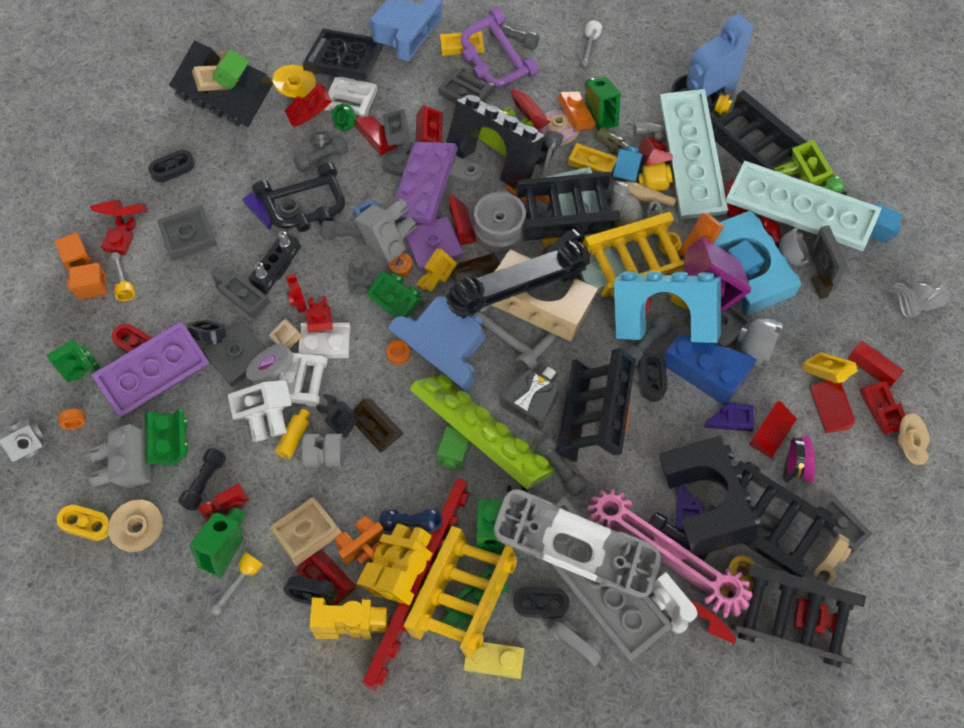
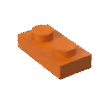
M560 92L557 99L573 129L592 130L596 123L580 93Z
M702 213L678 253L685 258L687 249L701 237L714 244L725 226L710 214Z

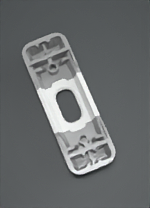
M516 489L506 494L494 524V535L501 543L518 549L524 554L535 556L598 582L602 586L610 587L639 599L647 597L654 588L661 563L660 552L654 545L554 506L553 503L525 491ZM559 533H564L588 543L592 548L591 559L588 562L582 563L559 554L553 547L555 536Z

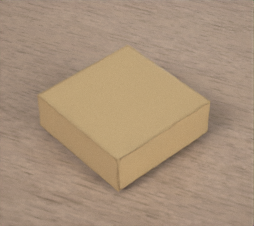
M287 318L269 334V337L276 345L284 344L289 349L303 336Z

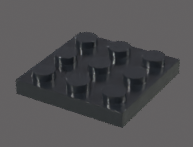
M322 29L303 62V71L350 78L356 81H366L384 44L375 42L371 36Z

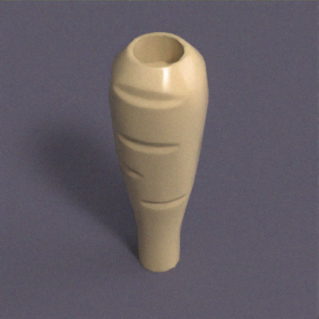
M634 181L624 182L629 186V194L634 196L639 202L651 203L656 201L660 204L674 207L675 197L665 195Z

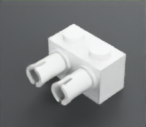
M286 380L262 382L228 394L233 420L242 418L248 420L252 442L269 439L264 420L266 415L271 433L270 437L287 433L282 411L285 407L292 404Z

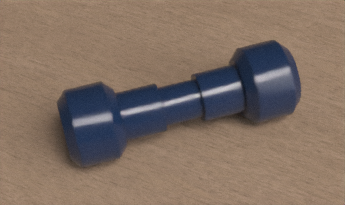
M425 509L422 513H414L413 515L399 514L397 510H384L379 517V523L383 527V531H394L397 524L406 527H422L425 531H438L442 525V516L437 509Z

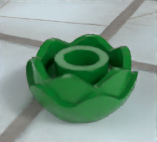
M342 103L337 105L332 112L336 128L345 132L354 127L357 116L355 110L350 105Z

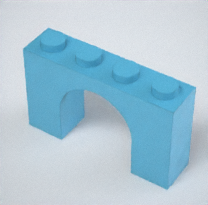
M752 210L720 222L725 227L714 242L716 246L727 252L728 249L748 240L765 260L763 263L765 273L749 280L751 292L737 301L745 316L796 295L801 286L799 276L788 265L786 257L780 253L774 239L767 234L761 220L754 215Z
M635 271L622 272V275H619L614 280L616 339L641 340L646 333L645 307L648 297L659 292H669L682 298L689 307L691 314V342H718L721 336V276H714L713 273L709 272L699 273L698 276H688L686 272H675L672 275H662L661 272H648L647 275H637Z

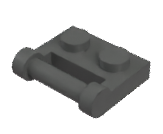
M458 66L438 88V94L454 103H457V100L467 95L477 96L480 98V101L484 102L488 96L494 93L496 85L491 82L486 83Z

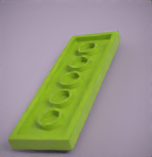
M439 374L414 381L409 389L524 488L529 489L549 478L555 469L549 465L546 458L533 452L524 440L515 437L509 432L510 430L505 424L497 422L490 416V412L487 409L473 402L471 396L454 386L452 380L447 376Z

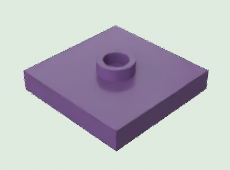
M448 217L437 219L434 221V224L418 225L417 229L405 237L419 272L426 270L424 266L437 248L445 251L453 260L464 257Z

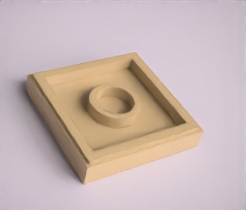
M314 496L269 527L295 566L342 534L338 526Z

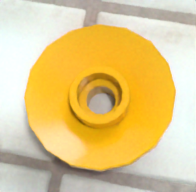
M284 65L273 74L272 82L274 88L287 97H305L316 86L314 74L309 71H303V66Z

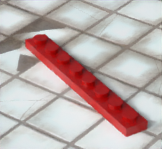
M459 478L456 479L441 512L442 525L438 531H432V537L426 547L433 554L430 560L426 562L423 572L417 575L410 590L414 597L410 605L398 604L362 683L372 691L376 692L379 685L383 687L390 672L389 669H386L391 658L396 659L402 646V643L399 642L403 631L408 632L404 624L452 526H457L459 521L457 512L460 506L464 508L468 502L470 493L467 492L466 481Z

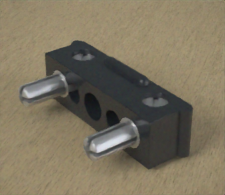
M284 231L278 233L279 238L262 261L254 265L255 270L248 278L250 283L265 295H267L275 282L282 277L302 246L297 238L286 234Z

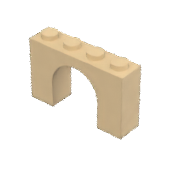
M510 249L495 272L530 260L531 258ZM575 279L567 294L556 301L538 300L524 292L491 305L559 337L572 341L593 304L598 288Z

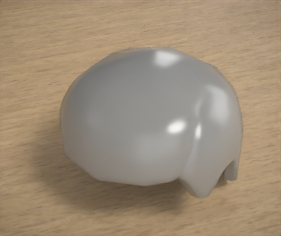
M798 228L787 232L780 239L779 250L786 257L789 264L802 266L809 261V249L802 238L803 233H796Z

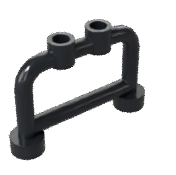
M326 162L320 165L317 169L320 176L318 178L272 190L268 181L261 180L252 186V191L257 199L262 200L268 216L275 226L283 229L296 227L298 232H305L311 228V222L319 221L321 225L325 220L333 221L332 216L341 213L345 207V197L335 178L338 172L334 163ZM329 184L336 199L334 206L329 208L322 206L317 208L315 212L308 214L298 213L288 220L279 217L272 200Z

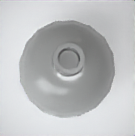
M762 318L753 321L748 329L742 328L737 342L742 343L741 353L751 355L757 359L754 367L762 370L766 369L767 365L762 362L763 360L769 361L779 336V332H776L775 329L776 327L782 328L783 323L773 319Z

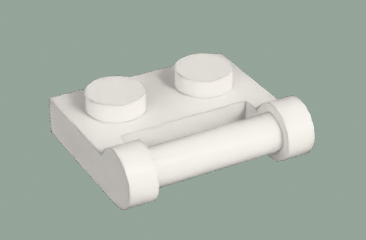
M335 77L328 91L332 102L324 110L330 112L335 110L337 105L342 104L336 102L335 99L361 104L360 107L350 106L355 110L358 117H367L370 106L378 91L377 84Z
M293 353L294 358L290 368L285 373L281 371L277 375L278 379L276 381L286 380L291 403L316 407L320 402L318 394L323 369L327 367L328 359L320 355ZM307 365L314 366L309 392L302 393Z
M667 572L656 580L650 594L652 596L650 599L660 611L663 610L669 617L670 623L673 625L672 631L677 634L683 633L687 629L688 623L692 622L697 616L695 606Z

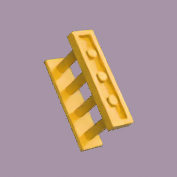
M671 212L585 237L582 245L588 249L590 254L592 253V255L596 256L608 283L600 293L602 298L610 295L612 298H615L614 280L616 277L605 255V249L611 247L617 249L626 271H635L637 275H647L648 272H661L662 275H672V273L683 271L685 260H680L667 233L669 226L674 221ZM653 234L659 236L671 264L663 267L659 266L646 239L648 236ZM633 240L638 242L650 271L638 273L625 245L627 242Z
M452 526L404 624L408 633L412 637L421 640L424 632L430 630L461 642L460 649L464 655L472 659L474 652L478 651L482 645L484 629L507 577L516 568L517 558L513 548L506 545L502 554L499 555L469 545L462 529ZM466 555L496 565L491 579L488 580L456 569L460 556ZM453 579L485 590L479 605L445 594L444 590L448 582ZM444 605L473 616L467 632L434 620L432 615L436 607Z

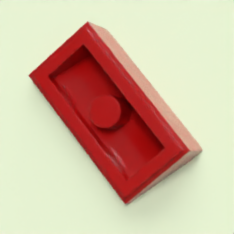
M515 89L511 90L515 105L528 121L532 122L534 128L540 130L550 123L549 118L529 95Z
M425 105L421 107L416 114L415 142L442 143L443 112Z
M374 116L355 118L356 129L380 156L397 147L396 144L388 146L385 128Z
M646 136L643 137L638 152L643 154L642 160L646 165L673 159L671 152L663 142Z
M450 195L449 210L460 246L475 243L476 238L467 206L454 195Z
M861 341L848 357L850 361L855 362L857 366L878 381H887L889 389L905 371L864 341Z
M826 380L810 386L825 434L850 430L856 421L842 382L834 383Z
M777 400L749 445L772 459L797 418L781 401Z
M320 549L303 561L296 570L299 575L308 579L327 580L333 583L338 592L333 606L341 603L357 587L323 549Z

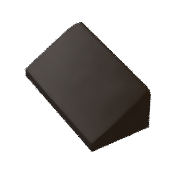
M494 253L460 262L452 271V276L455 283L456 281H461L464 276L469 278L475 275L479 278L495 272L500 265V261Z
M363 398L353 410L360 417L355 426L379 452H383L404 434L372 399Z

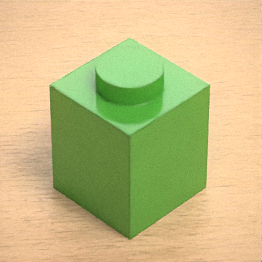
M229 49L218 65L212 79L221 86L232 90L249 61L232 49Z
M446 426L437 451L438 463L447 470H463L472 442L455 428Z

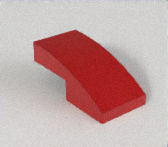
M318 83L305 98L297 96L286 108L285 113L291 125L296 127L318 115L332 100L325 87Z
M111 200L90 206L91 211L106 215H135L148 212L145 203L122 207L121 200Z
M887 381L859 389L864 402L881 431L886 435L900 430L902 419L906 414L901 402L895 404Z
M690 600L697 610V616L710 621L707 629L708 633L732 644L735 643V636L716 615L700 604Z

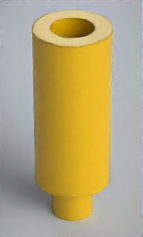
M301 409L298 415L291 417L286 427L287 433L281 436L274 449L275 454L288 460L292 458L310 424L307 420L310 415L309 411Z

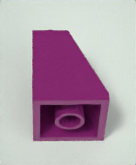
M701 237L687 249L682 272L688 273V276H698L699 273L704 272L713 273L714 276H721V313L751 292L750 284L740 260L704 237Z

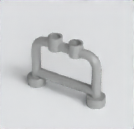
M492 305L483 307L480 313H475L483 320L481 323L483 326L521 353L515 361L517 366L524 372L527 370L533 371L536 368V359L557 337V335L547 331V335L531 349L484 314Z

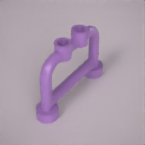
M498 6L489 10V16L463 31L461 43L464 50L461 51V54L466 63L472 61L476 66L472 68L475 77L483 78L486 83L491 82L496 85V88H501L526 74L531 77L537 74L539 69L532 57L522 62L502 32L499 25L505 22V17ZM487 26L490 27L517 69L500 79L492 77L487 64L481 60L477 49L469 41L471 35Z

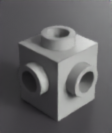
M30 418L24 421L18 419L7 425V430L0 433V444L12 462L24 456L30 458L39 453L40 448L43 447V437H45V434L38 423L33 424Z

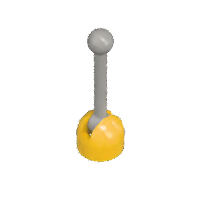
M113 252L111 258L115 261L120 282L115 285L114 293L118 301L125 302L135 297V290L130 282L124 281L119 261L121 258L120 253Z
M245 552L238 563L240 574L220 601L212 605L211 613L219 615L222 612V606L244 576L255 575L263 564Z

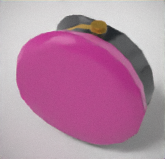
M807 435L791 439L790 450L783 473L785 482L790 481L793 477L802 478L810 484L815 480L814 447L810 437Z

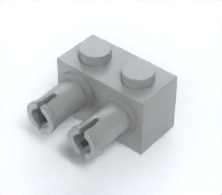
M401 198L397 199L386 210L371 205L355 218L372 255L387 263H391L406 250L403 239L413 230L417 229L414 220L408 216L395 226L394 221L409 210L408 205Z
M128 424L108 431V443L90 448L89 452H94L89 454L94 463L108 459V467L94 470L89 474L91 477L95 476L89 478L92 486L100 487L112 482L131 489L151 482V464H145V431Z

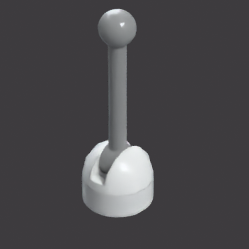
M588 21L585 26V35L589 40L584 59L580 63L584 68L589 65L588 57L592 41L597 39L602 31V25L597 21Z

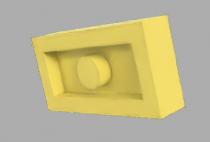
M482 642L480 649L474 652L472 659L465 657L464 671L521 679L525 648Z

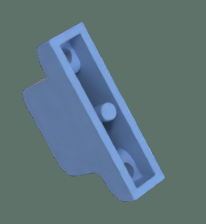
M386 0L369 20V28L372 29V39L375 42L393 46L399 59L410 61L441 21L443 0H423L421 3L407 0Z
M739 13L726 21L718 37L694 52L686 82L689 91L705 89L706 97L719 89L727 94L737 87L754 28Z
M437 297L417 321H414L409 316L407 318L400 316L396 317L387 327L466 392L475 383L476 378L473 372L475 368L467 363V361L486 338L485 330L480 325L483 320L476 314L471 318L468 316L462 319L449 309L446 297Z

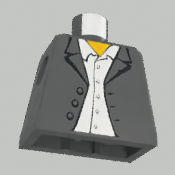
M545 367L540 375L532 370H527L502 393L500 406L541 431L558 396L559 388L553 384L558 374L550 367Z

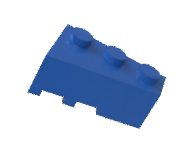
M683 334L677 337L666 351L664 357L666 368L723 406L730 401L746 380L757 361L751 355L716 344L691 342V337Z

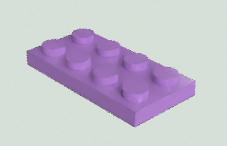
M413 143L393 201L395 203L397 199L401 198L406 202L409 210L394 222H402L408 216L415 223L434 224L458 150L455 143Z
M180 321L91 374V376L118 416L122 418L210 363L183 322Z

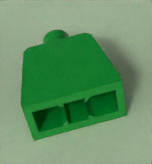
M607 77L588 79L584 84L586 88L585 104L596 123L597 130L599 131L602 127L610 129L619 126L621 92Z
M478 500L477 547L501 555L505 544L497 540L493 529L503 500ZM494 540L497 541V543L488 544L485 543V541Z
M232 508L227 516L214 513L191 541L189 546L198 568L222 578L244 539L240 525L246 515L241 510Z

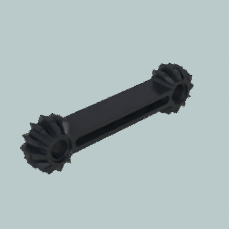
M576 239L573 241L568 240L564 245H559L556 251L479 278L475 275L469 278L464 276L461 281H456V284L449 288L450 292L446 295L449 309L462 319L468 316L471 318L475 313H480L483 307L560 279L564 282L569 279L571 281L574 280L590 264L591 254L581 242H578Z

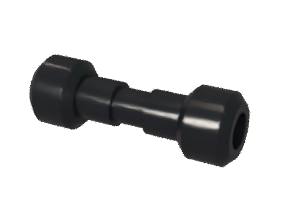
M215 448L207 449L203 456L204 464L199 471L200 474L193 481L189 490L182 492L178 499L179 505L190 511L198 509L202 502L201 494L206 487L208 479L212 477L216 469L222 468L226 461L224 453Z
M655 512L648 524L690 551L685 534L677 530V527L668 523L666 516ZM709 553L698 555L697 557L705 561Z

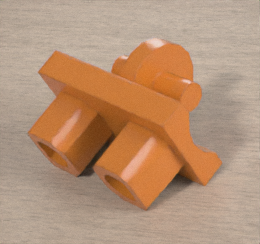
M364 516L355 524L356 529L361 534L359 537L352 540L347 532H344L334 539L339 550V556L346 566L354 559H357L360 565L368 559L373 562L375 550L380 545L378 541L382 534H384V529L379 522L375 524L367 516Z

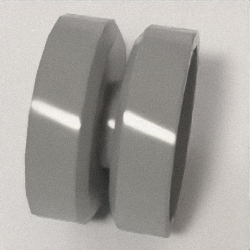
M495 192L487 194L478 201L474 210V235L476 241L483 249L492 253L502 254L520 246L524 240L523 229L524 220H526V210L518 197L506 192Z

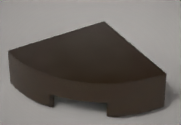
M822 274L813 276L811 280L819 298H827L833 287L831 279L828 277L824 278Z

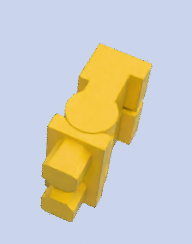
M397 524L392 535L382 534L379 540L382 544L376 548L373 562H367L356 584L374 596L410 605L414 597L410 590L417 575L423 572L426 562L430 560L433 554L426 549L432 536L422 528L415 527L412 531L404 525Z
M312 598L309 627L315 639H340V634H348L350 637L358 638L362 636L363 640H372V633L386 632L389 616L387 614V607H372L371 600L362 599V605L357 601H349L343 606L326 605L324 598Z

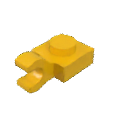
M437 248L424 266L428 273L420 278L417 286L423 291L427 289L431 292L438 281L445 283L458 263L445 251Z

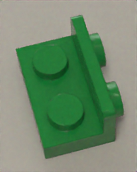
M382 271L366 292L371 299L395 318L400 316L407 318L418 304L423 306L426 303L420 298L422 293L411 285L407 288L403 284L404 279L395 272L389 274Z
M75 339L70 340L46 355L50 363L68 383L82 378L89 370L93 374L101 368L84 344L80 347Z
M178 408L174 414L148 411L144 416L145 464L178 465L188 453V442L185 441L187 419L184 418V409Z

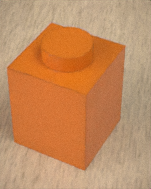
M78 232L54 241L61 260L68 271L71 267L93 263L86 245Z
M99 262L69 268L70 278L66 280L67 287L70 292L75 294L78 300L108 295L106 274Z

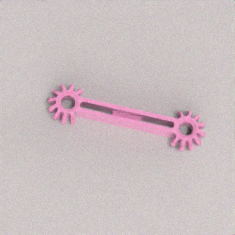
M612 488L609 495L601 490L599 492L600 498L595 496L591 498L592 505H589L587 512L591 515L589 517L590 521L611 530L615 529L617 532H624L654 545L660 552L663 564L709 595L705 598L704 603L705 605L714 604L712 608L713 614H716L720 609L723 610L722 615L724 618H728L730 611L737 617L741 613L740 609L747 610L749 606L747 600L751 599L752 592L746 590L750 585L749 581H740L741 572L732 576L730 568H726L724 575L632 513L629 510L632 507L631 500H625L624 492L616 496L615 490ZM606 509H614L617 511V514L608 516L604 511ZM720 589H730L734 597H724L720 593Z

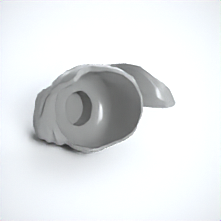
M615 181L608 189L604 190L606 198L611 200L608 204V209L610 211L619 210L620 212L619 226L644 220L642 207L639 201L629 194L627 183Z
M908 280L906 285L895 283L894 286L888 289V292L896 295L902 315L908 318L918 316L922 310L929 311L946 305L948 297L952 296L951 292L944 285L934 288L926 281L914 283Z

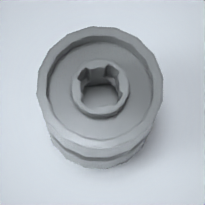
M304 434L302 443L304 468H320L322 464H325L327 468L343 467V435L326 434L322 438L320 434Z

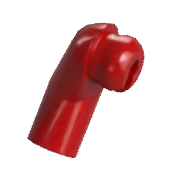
M765 216L760 217L763 228L774 239L776 247L779 248L781 239L779 225Z

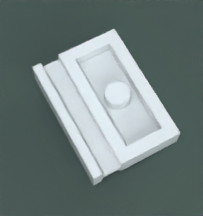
M301 323V334L303 336L299 339L298 353L320 355L326 358H349L350 323H332L333 330L309 333L307 323Z

